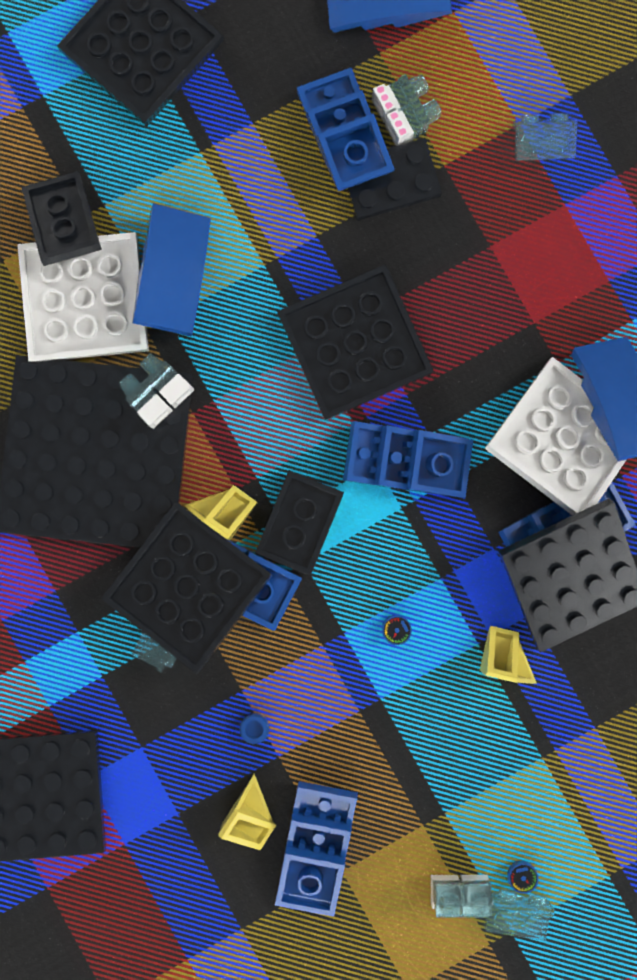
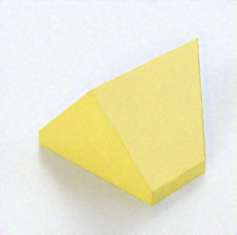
M233 485L229 490L183 506L224 538L231 540L253 510L257 501Z
M490 626L480 671L486 676L506 681L537 684L519 641V632Z
M253 774L222 822L218 836L227 841L261 850L276 824L272 820L255 774Z

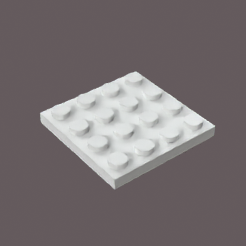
M136 232L98 236L102 250L43 266L40 260L36 242L17 244L28 362L70 360L149 351L147 327L132 323L138 275L141 268Z
M552 357L484 449L568 513L574 515L598 503L626 460H616L591 416L594 407L581 386L583 379Z

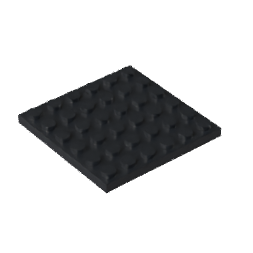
M16 355L0 486V532L141 547L175 502L180 504L192 393L174 408L159 391L177 374L181 375L193 387L194 375L67 360L28 362V356ZM157 394L173 411L153 429L148 426L137 412Z

